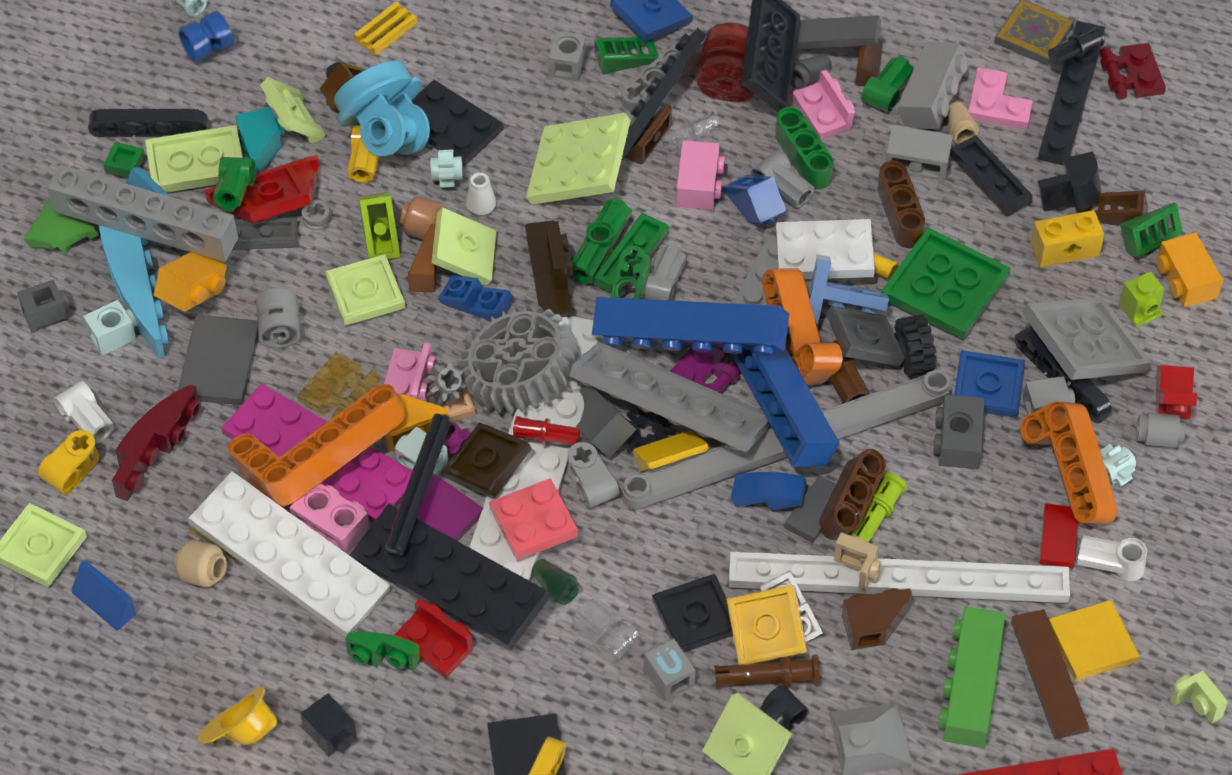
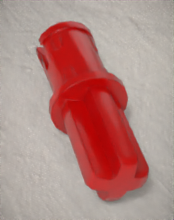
M516 416L513 436L541 441L543 445H546L547 441L574 445L579 442L580 429L552 424L548 418L542 421Z

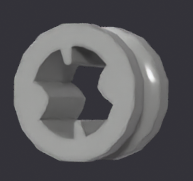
M312 200L311 204L302 208L303 224L310 230H322L329 225L331 220L330 210L325 202ZM317 212L321 213V215L311 218V215H316Z

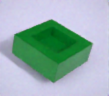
M115 142L103 164L104 171L128 178L132 168L141 166L145 158L144 149Z

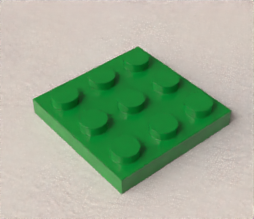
M928 227L881 292L887 293L889 303L913 315L924 314L929 323L964 340L1009 277L1011 268Z

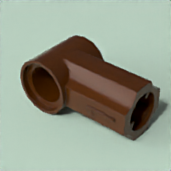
M842 352L840 369L827 381L832 382L842 402L846 403L869 395L870 392L853 363L855 358L844 357Z

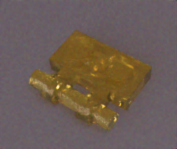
M335 351L297 395L298 402L323 416L331 408H334L336 411L332 414L333 418L373 389L381 377L374 370H370L365 377H359L363 372L362 365ZM349 387L353 389L348 397H341Z

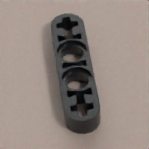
M96 109L90 113L88 131L95 137H133V135L135 137H163L164 135L171 136L207 130L208 116L199 109ZM126 122H136L140 125H129ZM157 122H167L170 125H160Z
M1032 326L1026 327L1015 335V344L1018 350L1043 374L1047 373L1045 375L1047 378L1064 376L1068 389H1073L1075 403L1086 407L1089 417L1093 422H1099L1112 412L1109 399L1088 378L1071 380Z

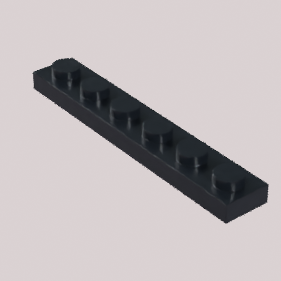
M1076 20L1072 35H1081L1096 27L1104 34L1105 27ZM1100 47L1087 51L1081 58L1073 56L1065 60L1037 160L1064 166L1063 158L1071 156Z
M699 28L690 35L684 33L675 45V48L678 50L674 57L670 55L660 67V70L664 72L660 79L655 77L645 90L649 94L645 101L640 99L631 110L630 114L634 117L630 121L621 162L707 36Z

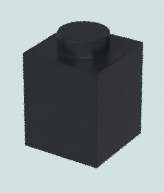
M329 693L300 713L303 729L328 757L336 751L343 752L352 745L356 737L354 720Z

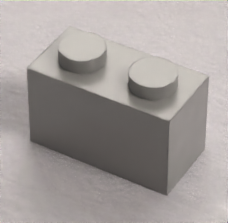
M892 124L885 162H901L905 165L911 176L945 181L953 135Z

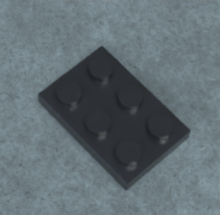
M436 80L431 81L411 101L412 104L419 106L428 118L430 132L427 143L437 150H453V157H462V166L464 167L504 130L503 122Z

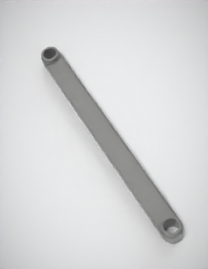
M933 370L924 376L837 405L822 412L837 439L944 403L945 394L950 395L951 382L945 372ZM771 428L747 452L733 450L725 444L642 474L631 475L623 483L622 499L627 507L635 510L642 509L788 456ZM639 490L642 491V493L635 494L631 491Z

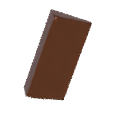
M878 38L877 45L859 46L856 86L865 87L871 77L877 78L879 75L883 47L880 38Z
M666 104L652 116L625 156L626 159L639 165L645 162L671 127V105Z

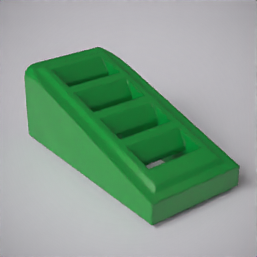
M610 37L594 40V53L602 75L650 65L659 57L653 39L647 42L641 37ZM647 46L649 54H643L641 47ZM635 49L637 54H632L631 50Z
M1171 203L1120 224L1126 252L1135 257L1148 253L1160 246L1162 241L1170 240L1183 233L1176 203ZM1168 215H1170L1172 228H1168L1166 218ZM1160 220L1163 230L1162 232H1159V227L1157 223ZM1149 226L1152 227V231H1153V235H1152V236H1150ZM1140 231H1143L1144 239L1142 240L1140 237Z

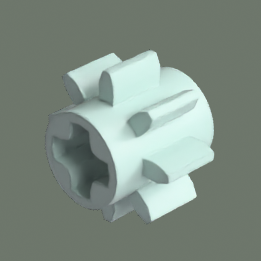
M438 150V157L430 158L431 181H439L440 188L454 187V180H462V157H453V150Z
M1109 444L1100 450L1111 485L1117 482L1119 486H1122L1133 479L1131 473L1135 471L1136 460L1128 448L1120 447V445L1113 448Z

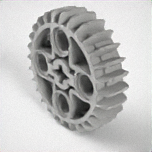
M528 305L520 312L518 308L514 307L513 313L506 314L502 310V316L497 319L491 316V323L488 325L480 323L482 330L480 332H471L473 341H466L465 346L467 350L461 352L462 360L459 362L460 369L463 371L461 377L470 395L475 398L479 405L484 404L488 410L494 408L498 413H501L506 408L510 414L514 412L515 408H519L524 413L526 406L529 405L536 409V403L542 400L548 403V396L551 394L559 396L557 389L559 386L568 387L565 378H572L569 376L571 367L577 361L576 358L579 357L577 341L567 322L563 321L559 314L554 315L550 309L543 311L540 306H537L532 311Z

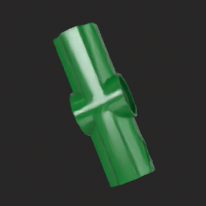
M617 198L607 200L597 219L587 227L586 238L572 261L573 275L571 277L575 282L585 286L588 283H593L594 277L614 251V245L632 214V209L625 204V201Z

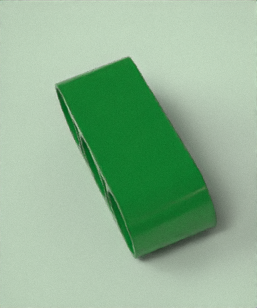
M794 107L781 109L777 113L775 138L799 175L813 185L814 189L820 190L828 187L832 178V155L799 109Z

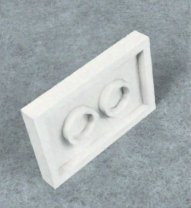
M871 219L776 222L778 268H798L801 270L804 279H812L817 254L830 256L831 259L828 279L874 277Z

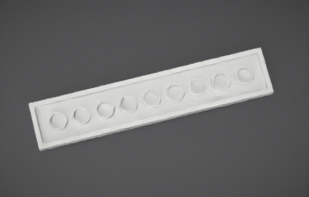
M575 316L561 317L563 321L567 322L577 341L579 357L576 358L577 360L595 344L602 342V340L592 335L593 320ZM565 378L568 387L559 386L557 389L559 396L551 394L548 396V403L542 400L536 403V409L532 405L526 406L524 413L517 408L508 434L513 435L516 416L542 421L548 418L552 424L576 427L581 421L584 412V400L579 391L585 385L575 378ZM520 438L528 441L532 450L494 499L550 478L559 493L569 463L568 451L572 445L547 441L546 445H543L541 441ZM487 496L470 548L531 581L540 552L516 561L490 510L489 501L494 499Z

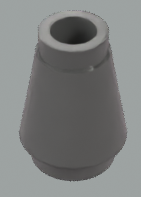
M821 53L794 62L791 85L799 90L815 84L820 79V71L831 69L832 63L830 58L826 54Z

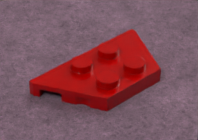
M315 154L256 173L253 186H247L241 205L237 206L234 211L227 212L254 223L267 220L281 213L296 211L300 207L311 204L320 169L318 155ZM216 186L205 189L207 202L221 208L214 204L213 194Z

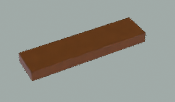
M1045 609L1012 616L1011 624L1054 740L1087 733L1089 729L1087 720Z

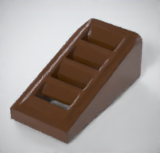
M1145 190L1101 193L1099 199L1095 202L1098 203V210H1095V213L1101 224L1120 226L1121 223L1148 213ZM1105 205H1111V209L1105 210ZM1092 206L1085 210H1082L1081 213L1092 211Z

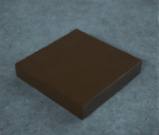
M479 422L441 472L447 479L494 499L532 450V447L528 441Z

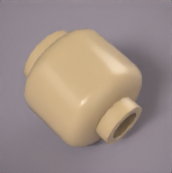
M191 540L185 543L176 553L174 565L179 579L184 583L211 587L223 578L227 568V561L222 550L217 545Z

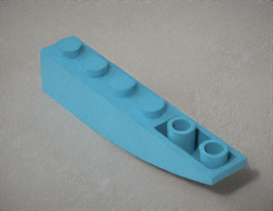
M99 225L106 262L125 310L130 309L137 322L136 328L158 357L165 356L163 344H168L169 341L165 325H158L157 319L164 318L160 299L153 301L152 294L155 291L156 279L155 274L148 276L147 271L148 269H153L150 250L143 251L142 245L148 244V240Z

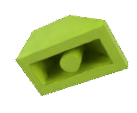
M382 192L357 196L368 258L383 254L386 255L387 259L399 258L400 251L390 193Z

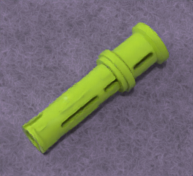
M884 472L860 525L851 532L850 536H859L866 542H870L882 520L893 514L894 504L898 497L907 491L908 486L901 477L894 473Z

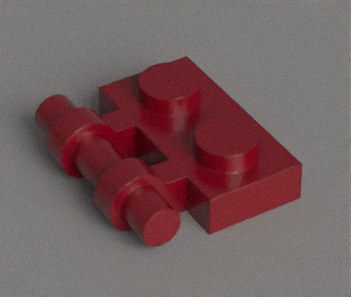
M1149 43L1120 46V56L1113 54L1110 47H1103L1100 50L1102 57L1100 64L1102 69L1108 74L1109 88L1115 93L1117 99L1126 98L1128 96L1127 90L1130 89L1133 90L1135 98L1165 94L1166 86ZM1125 69L1127 76L1125 77L1123 74H1120L1119 70Z

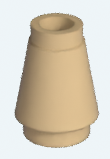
M954 102L949 105L948 124L949 134L953 135L952 141L960 144L974 135L978 137L979 126L965 105L961 102Z

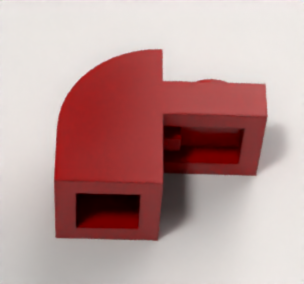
M1157 366L1156 413L1179 415L1180 419L1191 420V407L1197 404V393H1193L1195 367Z

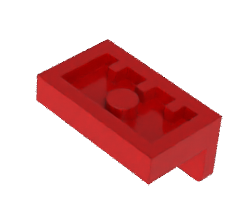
M418 599L414 603L415 613L393 636L418 644L421 662L447 679L473 651L471 633L462 623H454L447 618L437 605L433 603L427 604L422 599Z

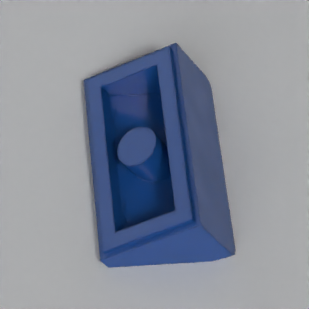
M82 561L72 587V594L115 630L121 629L135 616L132 598L89 562Z

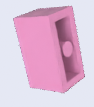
M683 140L677 182L676 207L713 210L714 199L721 198L722 180H717V174L723 175L725 156H719L720 143Z

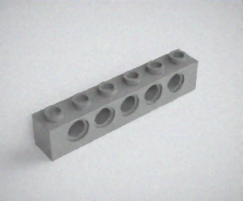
M60 165L47 187L54 212L222 262H226L238 240L234 215L64 165Z

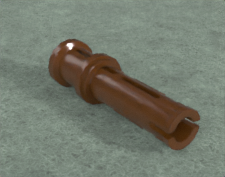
M818 654L812 655L808 659L790 660L789 656H785L780 659V662L714 665L716 688L781 683L787 688H791L792 684L813 683L815 686H820Z

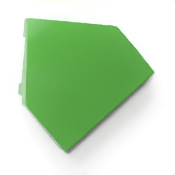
M49 198L24 240L30 247L51 249L59 247L62 253L66 254L73 243L80 239H85L86 236L91 240L98 236V232L91 222L54 212Z

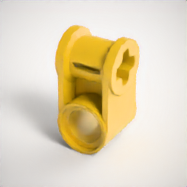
M77 430L69 434L41 462L37 471L38 477L63 495L70 494L73 491L72 487L76 488L80 481L99 462L100 456L95 448L94 436L86 430Z

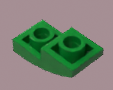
M349 632L345 637L347 653L353 661L360 665L368 663L378 668L383 658H386L387 662L395 668L403 669L405 667L415 671L421 662L419 645L396 636L374 632Z

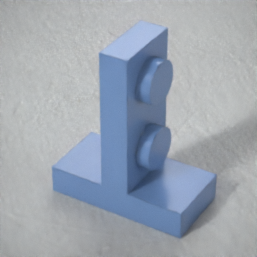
M817 254L809 290V299L817 324L823 299H827L829 305L846 308L847 303L858 305L860 311L871 314H878V310L887 311L889 301L887 293L827 282L831 265L830 256Z

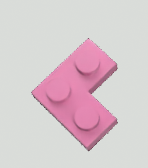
M978 67L968 111L973 119L981 122L1028 129L1033 100L1003 95L1008 72Z

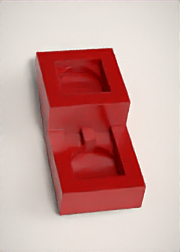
M1045 503L1039 564L1074 567L1078 520H1076L1070 506Z

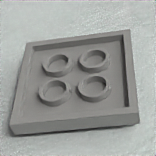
M1103 297L1028 303L1023 311L1025 318L1071 380L1144 373L1148 371L1152 364Z

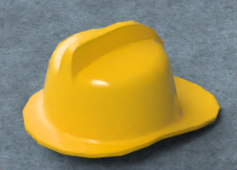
M257 687L241 701L217 715L200 732L198 736L199 743H210L222 736L241 745L252 744L262 739L277 723L276 716L262 699L265 693L264 687Z

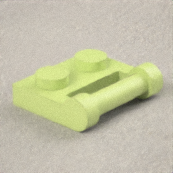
M267 77L260 86L267 96L265 98L266 102L277 113L279 124L289 132L293 130L305 135L312 144L323 140L325 132L313 120L303 103L304 98L301 92L294 87Z

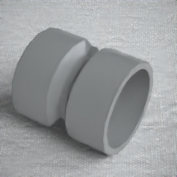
M272 288L260 293L256 298L258 337L261 344L270 348L290 347L297 343L300 339V324L298 319V300L295 293L284 288Z

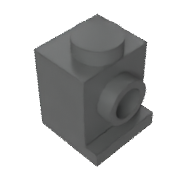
M54 279L17 292L22 312L31 333L37 332V328L67 318L65 309L70 308V303L65 290L58 291Z

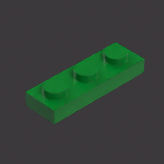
M641 213L594 277V285L611 293L622 251L629 246H638L651 258L669 233V225ZM637 254L635 259H629L628 263L633 266L632 275L630 277L636 279L637 277L635 274H633L634 267L636 264H641L642 260L638 257ZM627 284L621 289V298L628 290V288L631 286V284Z

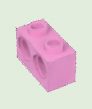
M318 484L289 507L292 515L346 554L352 550L369 529L368 512L358 502H350L343 498L330 485ZM317 507H324V508L319 509V510H315V509H314V508H317ZM344 523H349V524H350V525H348V526H340L341 524H344Z

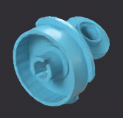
M401 61L384 62L359 73L346 82L334 97V103L340 112L338 123L341 127L353 126L354 124L361 125L362 141L365 147L374 155L389 156L396 152L401 155H413L420 152L425 147L430 132L426 114L419 106L411 102L421 89V80L419 77L412 78L405 64Z

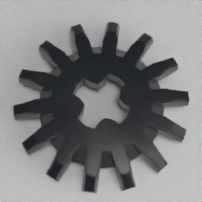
M640 408L637 409L638 417L630 411L626 413V416L630 419L628 421L636 428L635 432L623 443L630 444L626 450L629 453L635 448L668 438V435H676V430L668 427L673 425V423L667 419L661 421L664 418L663 416L657 414L654 417L653 412H648V415H645L644 411ZM647 425L652 426V432L655 434H648L646 437H642L641 431L638 428H645Z

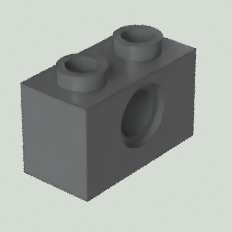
M945 394L943 407H937L935 426L941 427V434H935L933 453L939 454V466L978 470L982 452L984 398Z

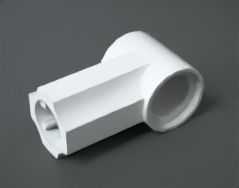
M80 381L53 398L59 413L62 416H67L65 420L67 422L72 421L79 430L90 432L94 436L95 443H100L107 439L114 430L113 422L97 405L96 398L85 382Z
M1083 535L1078 565L1116 572L1121 579L1126 581L1139 580L1145 572L1147 547L1141 540L1136 538H1127L1121 542Z

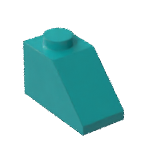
M270 106L235 115L242 147L246 158H254L256 173L266 170L281 148L280 135L285 134L284 128L278 122L279 117H274Z

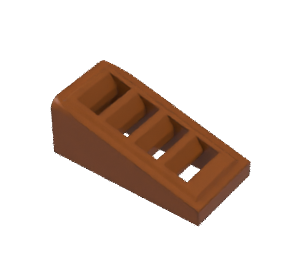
M436 224L430 225L408 272L410 292L433 293L435 291L438 266L431 262Z

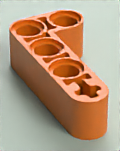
M798 268L767 269L762 278L766 304L780 306L789 312L785 347L806 384L821 385L840 369L842 364L841 348L835 342L821 343L801 270Z
M1055 401L1027 415L1020 426L1021 436L1027 443L1053 445L1076 520L1084 524L1107 525L1113 522L1117 515V504L1086 407L1078 403Z

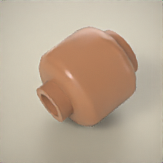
M414 197L411 202H405L399 225L404 226L406 235L424 240L430 225L436 224L437 213L443 206L437 201Z

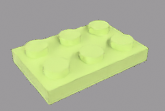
M237 125L145 140L151 178L166 193L216 185L219 180L218 168L221 157L242 158Z

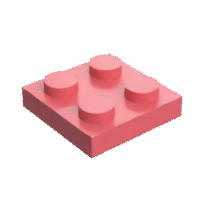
M551 478L489 501L490 510L516 561L578 537V529Z

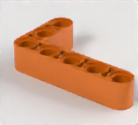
M382 384L371 389L280 457L251 434H242L235 437L228 445V452L243 478L278 505L287 506L304 496L398 426L404 420L406 412L394 387L389 384Z

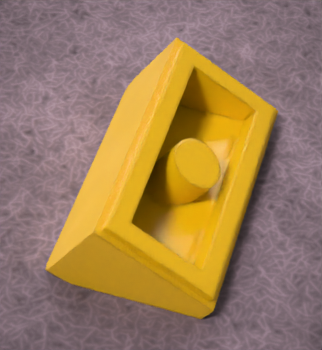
M686 431L635 448L633 454L639 471L644 473L705 452L709 447L695 432Z

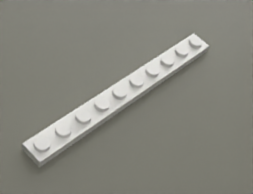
M730 552L729 588L760 589V585L789 570L800 591L877 594L891 588L900 590L911 588L912 596L1056 603H1069L1070 599L1069 567L877 558V560L882 562L878 576L875 581L870 579L864 590L858 587L860 570L834 561V556Z

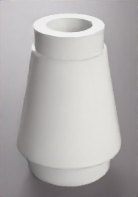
M484 173L472 175L465 201L467 209L478 216L489 214L496 206V198L489 177Z

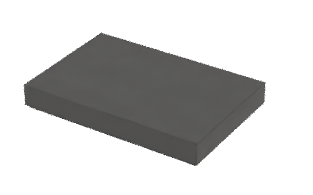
M196 314L178 390L188 385L196 386L199 401L242 405L258 338V320Z

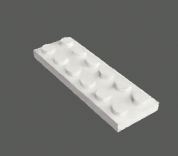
M231 472L188 518L189 524L344 637L349 632H354L390 591V585L234 472Z

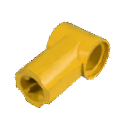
M354 124L351 133V156L347 174L348 178L353 179L355 182L368 183L374 180L379 156L372 154L365 147L360 133L361 125Z

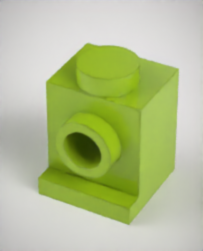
M1150 271L1123 284L1119 306L1135 327H1138L1163 316L1160 306L1165 289Z

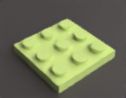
M620 113L544 126L526 195L530 204L614 192L631 121L627 114Z

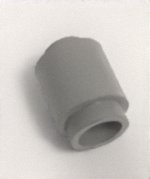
M1147 412L1146 415L1138 416L1136 441H1142L1144 445L1176 448L1178 442H1184L1186 424L1185 422H1180L1179 415Z

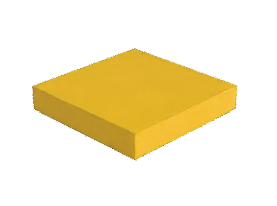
M794 585L727 598L739 665L764 663L778 660L785 656L793 657L808 653Z
M1112 600L1049 618L1061 654L1075 681L1130 665L1139 660L1140 656Z

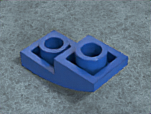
M451 275L438 299L440 303L448 307L491 321V316L495 319L501 317L502 310L506 312L514 298L510 290L482 287L478 278Z
M779 472L736 474L731 500L735 507L767 502L771 511L801 506L806 480L803 476Z

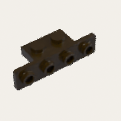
M558 221L525 224V232L538 306L543 311L550 309L554 315L559 314L561 317H571L572 307L567 276L573 275L571 256L565 257L564 255L565 252H569L567 234L560 233Z

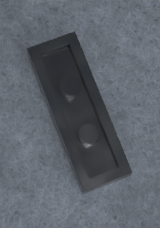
M976 135L951 148L950 156L1006 216L1032 202L1033 195Z

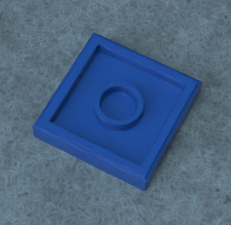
M961 350L954 395L984 398V413L1017 418L1025 360Z

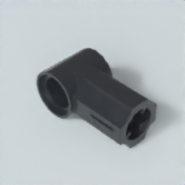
M780 685L773 689L764 699L762 706L758 708L788 731L795 728L793 724L799 725L806 718L809 711L785 685Z

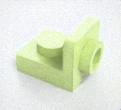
M1203 670L1193 676L1190 674L1184 675L1175 682L1170 699L1173 706L1191 697L1195 711L1201 716L1205 715L1211 724L1223 718L1228 701Z

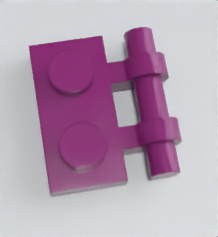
M691 347L670 372L722 394V391L728 384H734L739 378L740 369L734 359L730 364H722L726 360V353L719 348H712L711 352H698L692 350ZM712 374L717 377L713 383H705Z

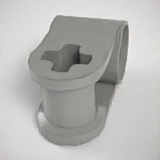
M579 442L572 445L568 451L569 464L567 473L576 487L581 500H586L584 502L586 508L590 509L619 496L616 480L603 463L595 447L587 442Z

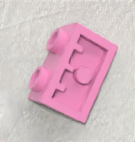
M827 70L820 71L818 83L792 92V100L821 140L852 129V121L855 116L854 106L849 99L846 100L841 92L839 82L835 78L832 79Z
M424 343L422 352L394 348L384 384L392 385L397 395L405 394L427 401L428 397L426 394L429 392V384L424 383L423 380L428 375H432L430 369L437 362V357L432 356L431 344Z

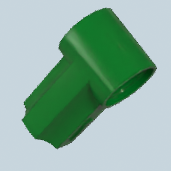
M900 55L897 58L892 57L877 78L873 76L867 81L861 94V101L889 114L892 111L890 107L894 108L896 106L900 93L908 83L914 70L909 60Z
M221 157L218 168L219 180L213 194L214 204L220 206L223 211H234L237 206L241 205L247 186H253L256 175L254 158Z

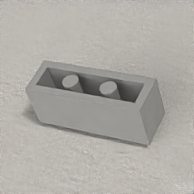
M925 43L897 106L905 126L920 129L940 128L944 117L948 115L953 95L957 94L962 74L967 70V57L963 55L959 43Z

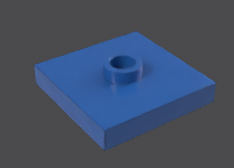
M678 0L610 1V7L645 42L692 23L693 15Z

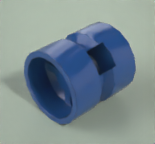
M218 11L201 17L199 24L193 21L178 28L181 44L194 63L210 57L212 50L218 53L234 45L232 32L225 18Z

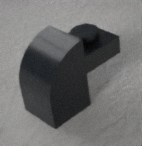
M1093 151L1063 158L1065 174L1037 181L1044 212L1075 205L1076 211L1079 212L1097 202L1101 195V183L1098 164Z

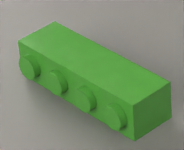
M965 606L962 619L955 618L952 638L959 639L957 648L951 647L947 667L954 669L953 678L946 677L943 698H948L949 704L948 708L941 707L938 728L945 729L944 742L985 748L1006 613Z

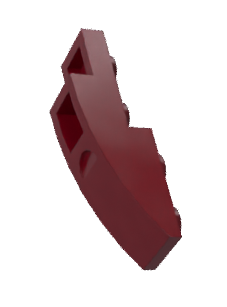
M188 385L160 401L144 414L124 436L115 450L119 469L112 479V484L117 498L128 501L133 491L138 492L144 481V473L148 466H153L156 463L159 450L170 454L175 444L179 445L182 443L189 420H194L197 417L201 407L196 386Z

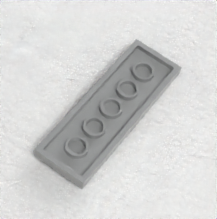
M602 342L595 344L571 367L569 376L579 380L583 385L605 391L615 399L633 403L645 412H653L667 418L673 424L684 425L697 431L703 437L721 441L733 450L747 452L771 426L763 411Z

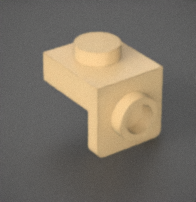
M840 533L835 546L834 561L860 570L859 588L865 590L870 579L876 580L882 564L881 561L877 560L879 546L868 543L859 536H849Z

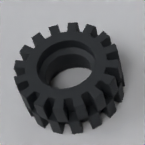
M919 314L897 319L895 321L896 324H894L896 331L894 335L905 357L901 364L904 368V373L907 376L933 371L936 368V356L934 354L936 353V347L933 345L931 326H928V320L925 318V315Z

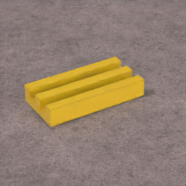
M396 1L354 33V40L376 56L418 24L417 16L415 14L410 15L409 10L406 8L401 9V4ZM404 19L403 22H401L399 25H397L394 29L391 30L393 26H395L397 23ZM384 35L381 39H379V40H378L377 42H375L373 45L371 44V43H373L375 40H377L380 36Z

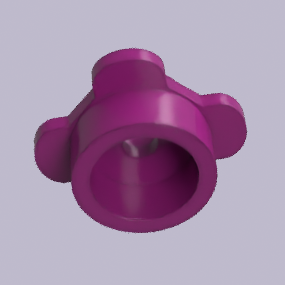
M451 423L443 444L447 447L449 454H454L460 449L465 439L470 436V430L468 428L461 429L456 423Z

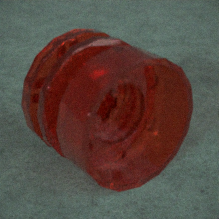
M727 22L715 25L706 33L707 36L704 39L701 50L702 56L696 72V84L710 98L739 103L754 97L755 94L741 84L748 26L741 23Z

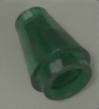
M540 559L533 565L532 575L541 587L548 591L552 602L566 605L575 599L580 586L574 575L548 562L546 559Z

